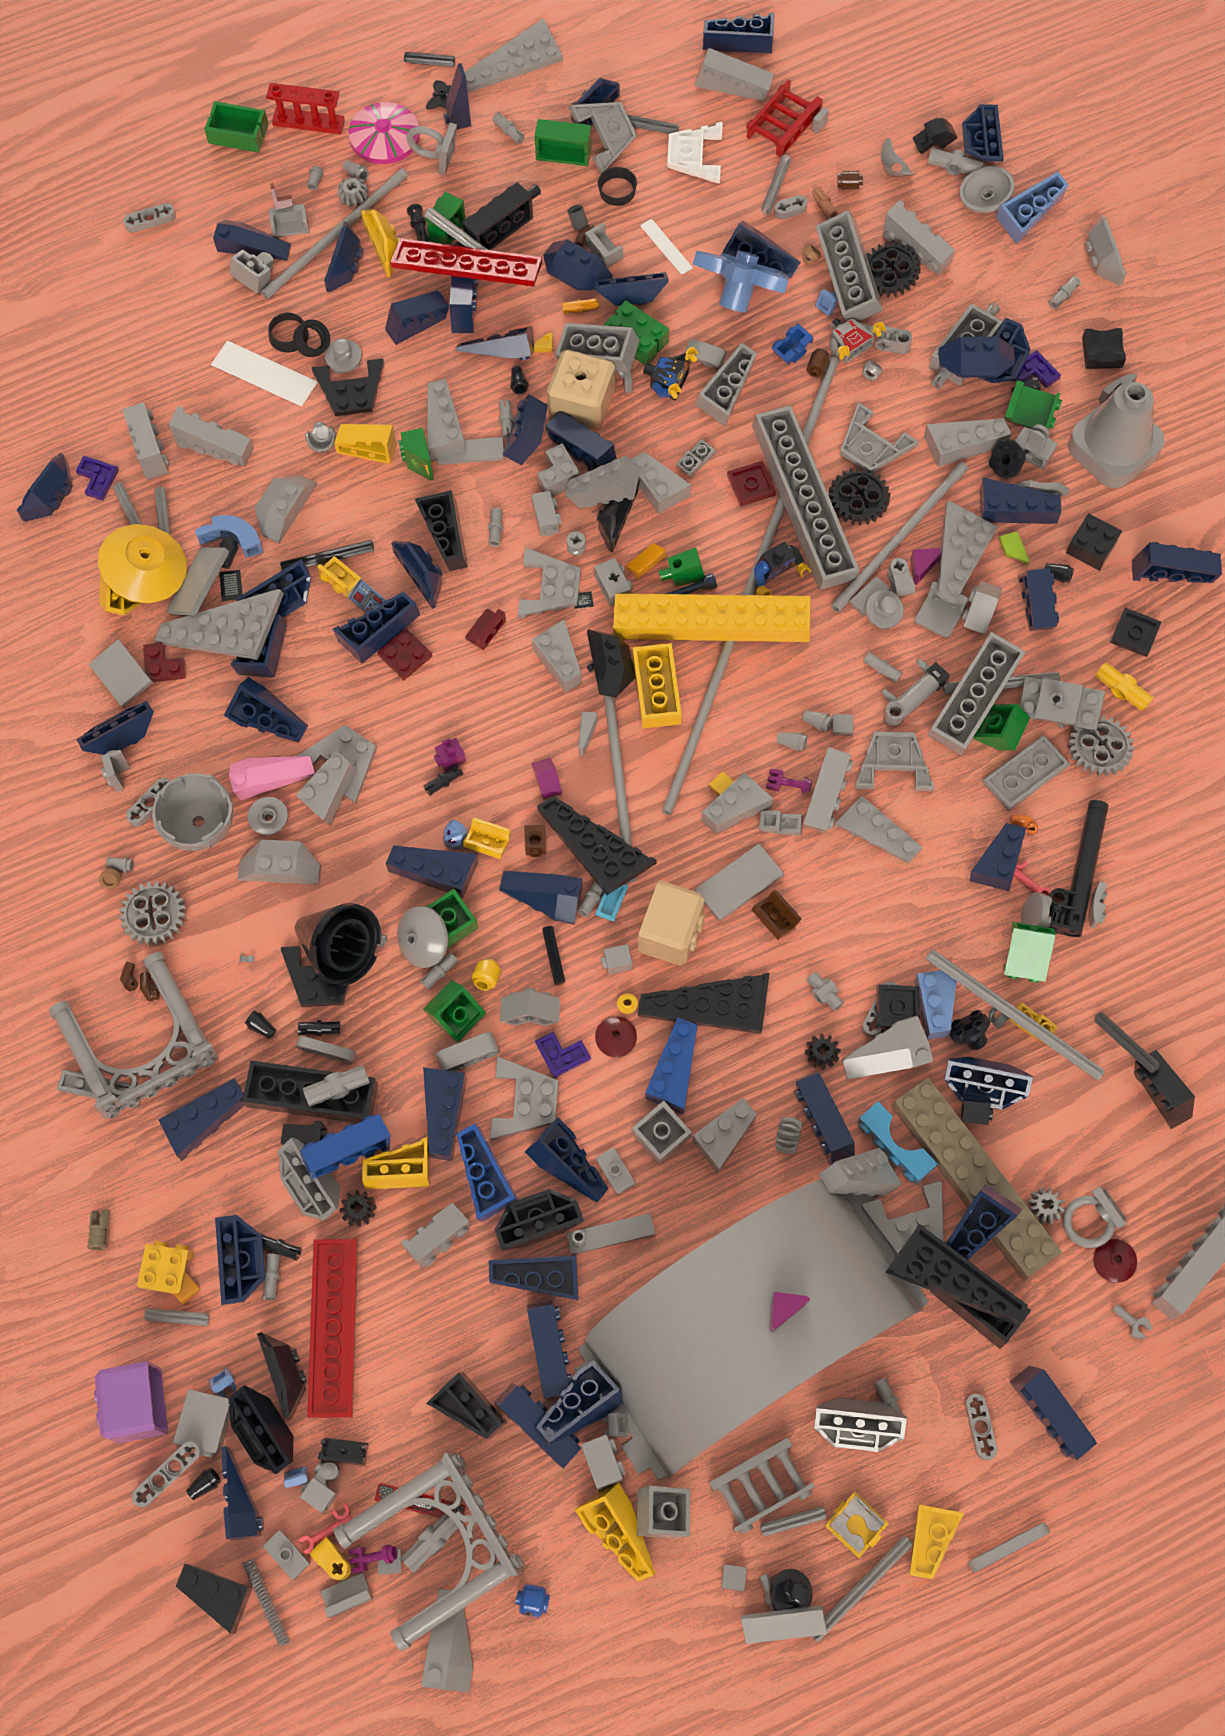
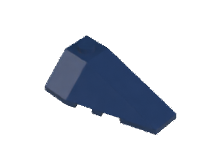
M557 1117L532 1142L525 1153L540 1168L597 1203L608 1190V1187L596 1168L588 1163L585 1158L587 1154L584 1149L580 1150L573 1131Z

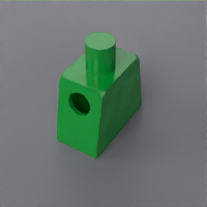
M696 547L669 557L667 559L669 567L659 570L661 581L673 578L675 586L700 582L702 578H705Z

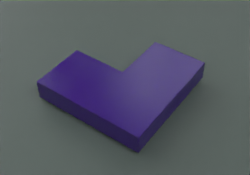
M1036 350L1027 357L1015 381L1023 382L1029 377L1034 376L1047 388L1059 380L1061 374Z
M83 456L76 469L78 475L91 479L85 494L102 501L119 471L117 466L87 456Z
M551 1032L535 1041L554 1079L591 1060L582 1040L562 1049L554 1032Z

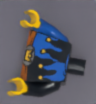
M694 347L688 348L686 353L679 356L660 357L656 366L646 363L643 374L651 376L650 386L660 398L669 397L675 401L677 400L689 375V361L696 362L697 360L695 355L698 354V351Z
M782 542L761 555L754 567L756 584L759 586L756 590L757 595L766 594L771 596L772 592L765 587V584L797 565L796 571L802 577H804L802 574L804 570L811 573V569L804 562L796 546L787 545L786 542Z

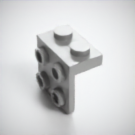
M933 581L928 596L915 617V623L944 638H949L962 616L969 598L960 593L955 604L937 595L938 583Z

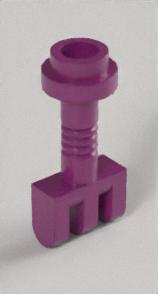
M770 769L769 774L772 776H768L767 779L770 782L766 784V789L780 792L781 785L801 788V793L810 792L812 780H808V777H804L803 781L784 778L783 770Z
M390 1544L384 1545L382 1551L368 1554L365 1552V1547L348 1550L349 1555L357 1554V1558L349 1559L350 1564L358 1563L359 1566L352 1568L351 1574L368 1571L367 1563L384 1560L386 1564L393 1563L398 1556L396 1547Z

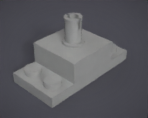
M1026 677L1020 707L1030 719L1097 731L1106 692L1085 688L1079 684Z

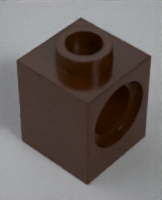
M545 825L524 826L526 855L531 857L545 855ZM534 839L540 840V843L536 845L530 842Z

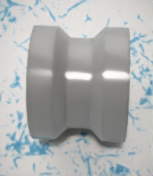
M574 531L567 536V550L574 556L581 555L586 549L585 536L581 532Z

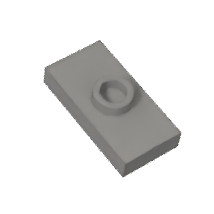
M631 369L630 373L619 372V378H623L625 393L632 391Z
M614 1147L595 1158L617 1195L636 1185Z
M281 1530L263 1545V1548L293 1581L310 1565V1562Z

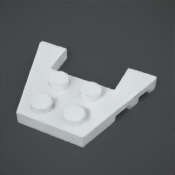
M718 122L715 126L708 127V125L701 126V129L694 131L688 129L669 134L667 168L714 183H720L721 166L702 165L703 139L722 140L723 122Z

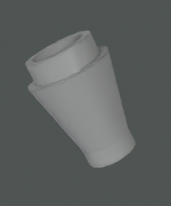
M349 160L344 162L343 170L353 179L356 176L359 180L363 179L364 182L368 179L369 171L366 166Z
M806 710L802 718L803 721L821 732H828L833 723V717L828 713Z
M779 732L777 743L798 752L800 750L804 751L807 744V735H804L803 732Z

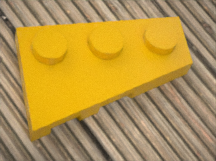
M918 1505L909 1575L931 1580L934 1578L964 1513Z

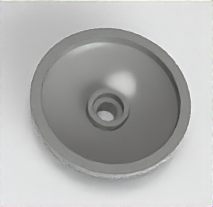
M996 166L976 169L961 184V201L965 207L974 212L989 213L996 211L1002 204L1012 198L1015 189L1013 177L1005 169Z
M417 906L407 910L401 917L397 929V940L399 948L408 962L416 967L428 968L438 964L443 959L448 946V933L443 919L436 911L426 906Z

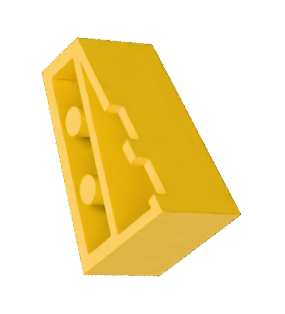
M340 424L334 442L336 452L339 454L391 464L397 446L393 425Z
M423 1138L420 1142L411 1145H403L402 1148L391 1152L386 1151L364 1159L362 1181L365 1190L430 1187L428 1138Z

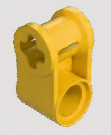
M327 1536L309 1553L331 1578L344 1581L350 1576V1564ZM337 1565L343 1566V1567H342V1571H343L342 1574L336 1573V1572H337V1568H336Z

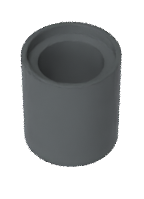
M574 205L567 210L573 229H582L588 225L582 205Z

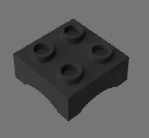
M1122 328L1104 331L1085 329L1082 341L1086 369L1123 368L1126 355L1123 348Z

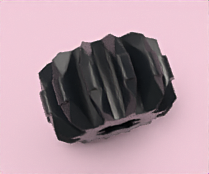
M822 1033L819 1039L813 1036L812 1042L806 1043L809 1049H806L804 1053L809 1056L807 1058L808 1063L814 1061V1068L821 1064V1069L825 1070L826 1064L832 1068L834 1066L833 1061L838 1062L839 1057L837 1055L840 1054L841 1049L835 1048L838 1045V1041L831 1042V1035L824 1039V1034ZM821 1048H822V1049H825V1050H824V1052L826 1051V1054H825V1055H821V1051L819 1052V1050H820Z
M355 1190L354 1197L348 1193L347 1197L349 1200L342 1199L341 1201L346 1207L339 1209L341 1213H345L342 1219L344 1221L349 1220V1226H353L356 1222L357 1227L360 1228L362 1226L361 1221L368 1225L370 1222L367 1217L375 1218V1214L371 1212L377 1209V1206L372 1204L374 1198L368 1197L366 1191L360 1196L359 1191ZM356 1205H360L363 1208L362 1210L360 1209L361 1212L356 1213L353 1210L354 1208L357 1209Z

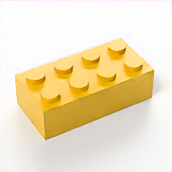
M672 643L633 647V665L642 729L680 725L682 713Z

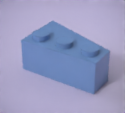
M942 970L918 973L914 982L915 986L919 987V1006L925 1035L928 1040L947 1037L951 1031L957 981Z

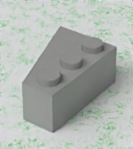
M643 452L630 459L640 468L639 488L658 514L690 497L691 484L647 453Z
M335 751L296 796L323 821L332 825L335 812L340 807L341 799L345 791L348 790L357 768L338 751Z
M744 1098L693 1135V1143L718 1174L756 1119L757 1114Z

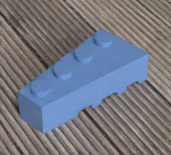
M1058 171L1002 204L996 218L1014 242L1018 244L1063 198L1069 184Z

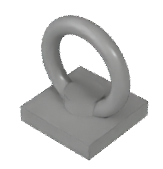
M449 124L445 138L437 131L428 127L417 126L411 128L406 136L407 143L414 152L430 159L439 158L438 173L445 175L455 149L457 124ZM416 134H426L438 141L436 151H428L421 148L415 143L413 137Z
M1098 1187L1092 1191L1095 1196L1086 1195L1074 1199L1065 1209L1063 1215L1064 1230L1067 1236L1081 1247L1096 1248L1102 1246L1110 1240L1116 1226L1119 1229L1129 1223L1105 1187ZM1085 1204L1095 1205L1102 1218L1107 1222L1106 1229L1101 1236L1095 1239H1085L1074 1231L1072 1216L1078 1207Z

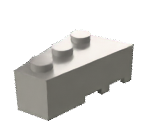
M564 620L532 639L533 651L565 693L582 683L581 671Z
M744 772L702 811L701 821L716 834L738 824L741 820L755 816L761 810L772 808L773 798Z
M453 1203L436 1214L431 1219L432 1221L424 1228L422 1226L416 1230L417 1234L410 1241L405 1238L401 1242L404 1249L421 1268L425 1266L427 1268L430 1267L437 1260L436 1256L440 1252L445 1253L453 1246L452 1242L457 1237L462 1238L470 1230L468 1228L471 1226L470 1222Z

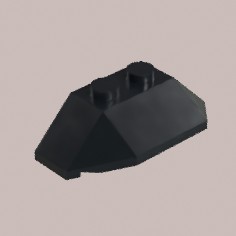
M640 480L637 482L634 499L624 498L620 502L610 500L608 504H603L605 505L603 511L600 510L597 515L596 521H599L598 530L610 552L614 551L639 491Z
M588 629L587 635L599 695L616 698L635 679L629 646L618 636Z
M548 1189L509 1203L495 1228L501 1250L504 1251L525 1247L564 1233L582 1223L584 1219L576 1199Z
M262 1332L257 1333L283 1416L286 1420H290L293 1418L306 1390L304 1383H307L304 1370H299L297 1362H300L297 1349L293 1350L290 1345Z
M246 1385L242 1386L228 1398L231 1427L254 1464L272 1471L274 1474H278L293 1462L294 1436L269 1397Z

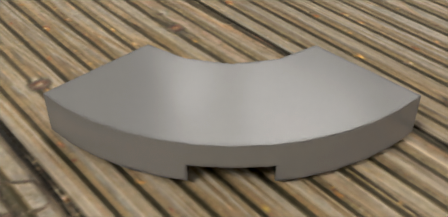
M1027 480L1015 484L1060 496L1069 494V488L1059 482L1040 483Z

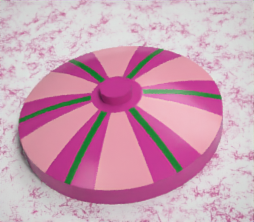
M391 102L371 104L361 109L350 123L349 138L351 146L356 154L366 161L376 164L398 162L413 152L407 143L406 136L411 128L419 126L414 114L402 105ZM416 134L413 137L416 144H418L420 134Z

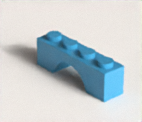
M877 1101L859 1118L858 1127L865 1135L869 1134L874 1139L873 1143L877 1148L884 1150L889 1155L888 1159L895 1167L899 1166L904 1171L903 1175L910 1183L914 1182L917 1185L935 1169L937 1163L923 1148L914 1151L905 1150L893 1141L889 1129L893 1116Z

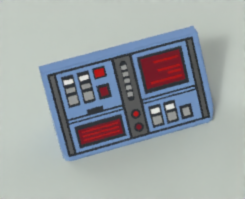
M361 579L348 596L351 601L364 611L371 608L376 609L381 606L382 602L386 601V599Z

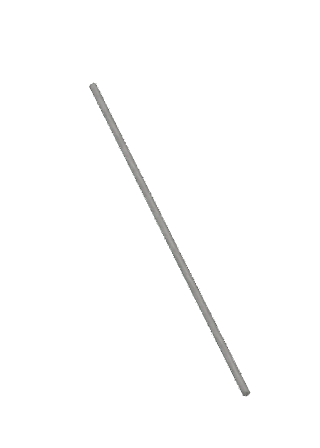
M831 357L802 433L807 446L839 363V359L836 357ZM780 495L742 595H753L755 590L754 567L761 555L770 549L785 509ZM725 641L664 804L662 810L664 814H672L735 641Z

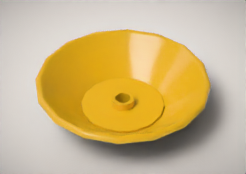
M133 524L120 527L105 538L98 551V568L104 582L117 595L132 602L154 603L166 600L180 589L186 578L187 560L181 546L170 534L154 526Z

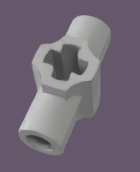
M817 972L808 977L806 981L813 988L811 993L818 1003L822 1005L827 1003L833 1011L838 1010L844 1004L837 995L839 990L832 980L828 978L823 980Z

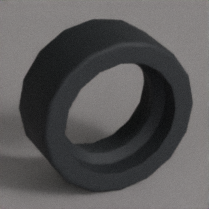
M313 319L302 322L293 334V342L296 349L307 357L321 355L329 347L331 341L327 327L322 322ZM311 328L319 334L321 338L319 348L313 349L304 342L302 333L305 329Z

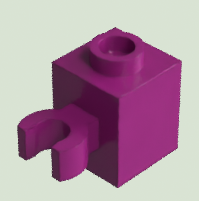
M448 738L442 741L441 745L435 747L436 755H434V759L438 767L442 765L444 771L449 770L455 764L460 765L466 762L465 753L457 738L452 740Z

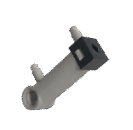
M918 659L916 664L925 672V675L898 698L887 689L882 691V694L890 702L886 706L884 722L891 727L901 725L906 716L932 693L938 692L944 686V683L948 682L950 674L937 662L929 666L925 661ZM891 712L898 713V716L891 715Z

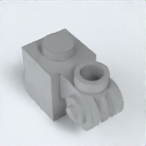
M321 1460L314 1470L316 1473L315 1477L311 1481L305 1482L301 1488L302 1495L300 1498L319 1512L325 1514L338 1495L329 1489L328 1480H336L340 1475V1469L332 1462L326 1463Z

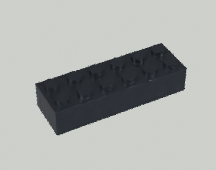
M251 1060L242 1102L248 1108L360 1123L365 1117L373 1115L378 1082L376 1078L368 1077L370 1083L349 1091L344 1097L338 1099L330 1098L309 1106L303 1088L323 1081L327 1075L335 1072Z

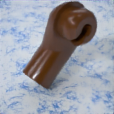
M588 224L578 232L575 244L583 247L585 232L594 228V225Z
M131 962L125 963L120 976L121 983L128 991H134L138 987V981L132 975L136 965Z
M141 973L140 990L146 1000L151 1002L160 998L158 990H152L150 987V973Z

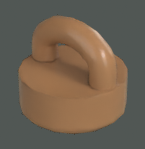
M808 244L802 253V259L808 265L818 261L821 257L819 250L812 244Z
M112 868L105 869L99 876L100 884L106 889L116 888L122 879V875Z

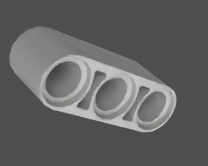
M486 1032L440 1050L436 1053V1057L441 1070L456 1072L497 1055L500 1050L493 1033Z

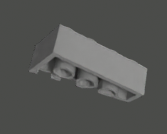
M899 200L886 213L882 236L888 242L892 243L894 241L896 246L900 242H902L903 248L909 245V250L914 249V254H918V260L923 265L928 267L930 271L940 275L952 263L955 250L938 234L934 236L930 227L926 223L922 225L915 218L917 215L912 210L908 212L903 207L904 203Z
M741 343L698 394L696 406L726 426L754 364L757 353Z
M446 379L428 383L427 448L430 461L437 460L438 457L466 451L464 438Z
M143 402L122 409L146 480L167 474L166 466L169 465L166 454L162 455L161 453L164 447L161 439L156 438V435L159 433L156 424L151 423V420L154 418L150 408L146 409Z
M180 406L177 407L169 423L175 442L179 447L192 449L199 454L210 455L217 460L223 459L233 465L245 467L254 449L251 438L229 428L225 431L218 423L213 421L207 423L200 419L198 414L193 413L191 416L185 413L184 408Z
M1005 419L927 424L924 434L937 467L990 452L998 441L1010 440L1011 436Z
M623 456L569 480L565 496L579 508L597 506L599 502L608 504L610 500L620 502L624 498L634 499L640 468L627 456Z
M828 747L804 820V827L827 833L828 829L833 828L835 818L832 815L834 809H839L841 799L838 797L840 791H844L847 780L844 778L846 772L851 771L854 762L850 760L851 754Z
M880 1148L836 1161L818 1174L831 1194L847 1195L854 1193V1195L867 1194V1196L872 1197L877 1194L879 1197H885L902 1185L888 1162L887 1155Z

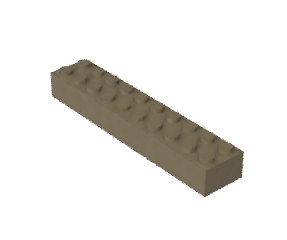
M929 1078L894 1101L892 1109L920 1146L937 1163L936 1167L967 1208L970 1207L979 1191L986 1184L1023 1209L1013 1221L992 1238L993 1242L1023 1281L1027 1280L1062 1253L1061 1249Z

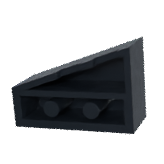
M1155 1050L1149 1054L1159 1063V1069L1151 1073L1140 1062L1135 1061L1134 1075L1142 1083L1169 1127L1173 1129L1193 1117L1195 1096L1160 1053Z
M458 1372L426 1403L485 1439L492 1438L508 1423L464 1372Z
M184 1564L176 1587L230 1634L236 1633L253 1589L252 1587L191 1564Z

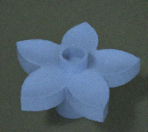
M696 251L693 261L695 266L723 274L722 276L726 280L719 305L739 312H747L755 285L785 293L789 280L780 275V270L758 265V256L743 251H737L736 257L726 253L716 255Z

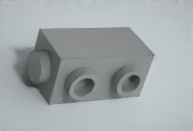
M550 491L531 494L540 536H552L555 533H559V525L562 523L560 514L555 512L557 508L555 497H551Z

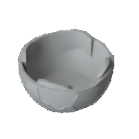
M190 773L171 780L158 791L155 796L152 819L160 836L170 845L181 850L200 851L214 846L227 834L233 820V802L226 788L215 777L209 774ZM197 819L204 820V824L202 826H194V822Z

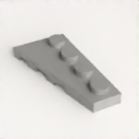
M863 796L835 823L836 827L849 831L851 835L860 837L868 841L869 844L884 849L886 853L908 864L923 848Z

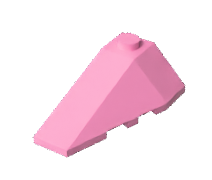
M310 756L247 758L230 764L229 771L233 793L240 800L312 777L315 774Z

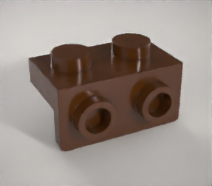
M773 890L766 899L757 903L751 909L777 940L793 931L801 921L798 913L777 890Z

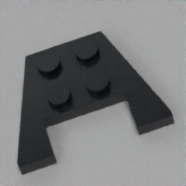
M383 358L367 360L369 377L331 382L328 365L312 367L313 375L317 379L335 417L373 411L382 368H384Z
M300 946L281 947V952L301 1007L344 1004L349 985L330 984L322 980L315 973L312 966H301Z

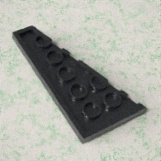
M555 796L537 806L539 813L606 895H609L657 864L656 859L651 856L649 858L637 847L633 848L625 843L624 839L600 824L596 825L590 821V818L580 815L571 806Z
M770 972L758 976H745L740 979H727L698 984V986L693 987L686 986L675 990H662L641 994L638 1016L674 1022L679 1017L696 1025L761 1034Z
M920 1224L886 1270V1273L1012 1324H1016L1028 1307L1026 1303Z

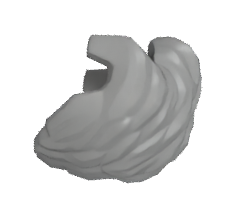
M316 422L312 433L306 431L305 434L307 444L316 453L330 450L334 446L336 439L335 429L332 426H328V429L324 422Z

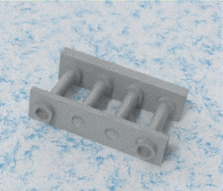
M788 1437L709 1482L713 1492L717 1489L719 1493L722 1492L739 1524L733 1528L735 1533L738 1531L741 1534L746 1533L754 1528L752 1523L797 1497L803 1500L812 1494L811 1489L815 1487L814 1484L811 1483L805 1486L788 1455L790 1453L788 1449L792 1446ZM775 1456L777 1459H781L798 1490L787 1498L769 1467L770 1462L768 1460ZM755 1467L762 1471L778 1500V1503L766 1509L749 1477V1471ZM736 1478L739 1482L743 1483L759 1513L749 1520L744 1516L729 1488L731 1487L729 1482Z

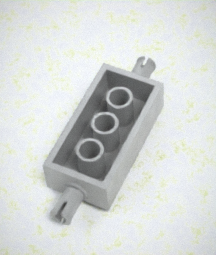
M971 303L932 354L929 368L938 373L931 381L933 387L938 384L936 389H941L947 379L959 386L962 385L966 378H960L949 372L945 367L939 366L938 349L959 337H995L1003 321L995 317L1000 311L997 304L993 309L995 303H990L989 307L984 311Z

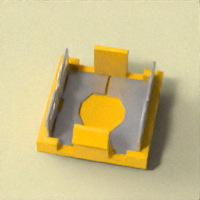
M854 1491L845 1502L842 1501L834 1510L835 1514L826 1523L825 1527L859 1559L869 1546L873 1548L882 1538L879 1534L889 1523Z

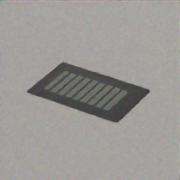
M240 570L220 572L222 601L235 600L241 596Z

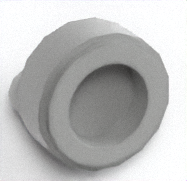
M867 360L862 370L863 376L870 381H874L880 376L883 368L874 361ZM867 370H868L869 372H871L872 374H874V375H873V376H870V375L867 373Z

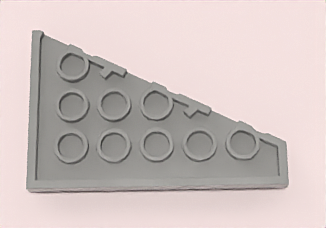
M277 589L197 613L196 616L189 615L162 623L155 642L163 643L167 646L258 660L284 593Z

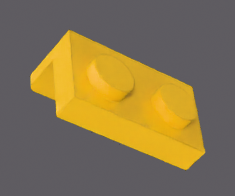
M335 556L324 566L321 564L317 566L319 578L324 583H330L336 593H342L346 597L349 596L360 579L362 580L361 577Z
M473 818L471 829L464 839L463 847L501 859L509 845L511 830L478 818Z

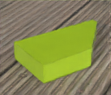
M1018 531L999 537V542L1005 556L1011 559L1015 558L1023 562L1024 565H1029L1030 560Z

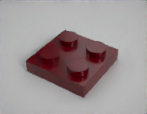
M763 461L727 471V477L740 506L776 496V490Z
M407 628L377 652L378 656L403 681L433 657L432 653Z

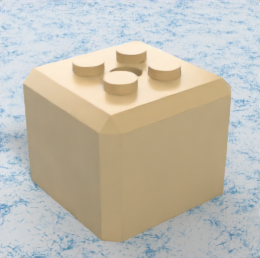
M568 349L562 351L547 389L548 413L551 418H554L561 411L566 415L572 416L578 423H583L587 428L596 430L602 427L615 391V365L613 362Z
M659 880L639 932L638 952L679 966L687 963L690 952L695 951L699 933L697 932L701 933L704 925L705 914L703 912L705 900L702 894Z

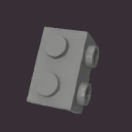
M121 750L109 751L101 756L104 767H101L104 779H107L109 787L113 786L116 792L122 791L124 788L119 772L130 769V766Z

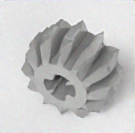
M349 176L348 180L343 179L342 183L338 184L337 193L342 204H347L348 207L351 205L357 207V204H362L363 200H367L368 188L363 179L359 180L357 176L353 179Z
M783 1117L781 1119L775 1144L777 1151L786 1154H794L797 1151L802 1129L801 1120L792 1117Z
M1039 1188L1038 1193L1033 1192L1031 1194L1033 1199L1027 1201L1032 1206L1029 1209L1035 1213L1034 1216L1036 1218L1040 1217L1041 1224H1044L1046 1220L1049 1224H1053L1054 1219L1059 1220L1061 1218L1059 1213L1065 1211L1063 1207L1059 1206L1064 1203V1200H1057L1060 1193L1056 1192L1052 1195V1188H1048L1046 1193L1043 1188ZM1047 1202L1050 1206L1045 1210L1042 1206Z

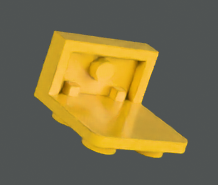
M154 1241V1245L146 1244L137 1283L138 1287L179 1294L182 1288L187 1260L193 1259L194 1252L188 1251V1246L175 1244V1248H169L166 1242Z

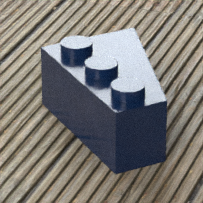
M530 394L524 400H520L503 456L523 465L541 444L548 407L546 403Z
M1050 568L1024 572L1018 579L1019 583L1023 582L1025 592L1021 594L1022 598L1026 599L1027 608H1025L1029 631L1055 628L1057 623H1059V614L1055 612L1057 597L1052 588V585H1054L1053 573L1050 572Z
M1006 823L971 871L970 881L1010 891L1026 828Z

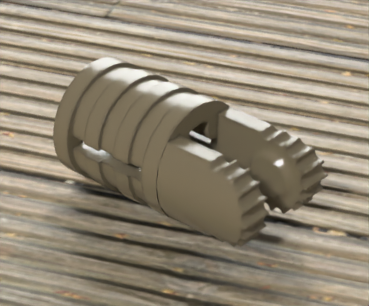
M104 1209L100 1213L97 1210L91 1212L87 1248L90 1250H107L110 1222L109 1209Z

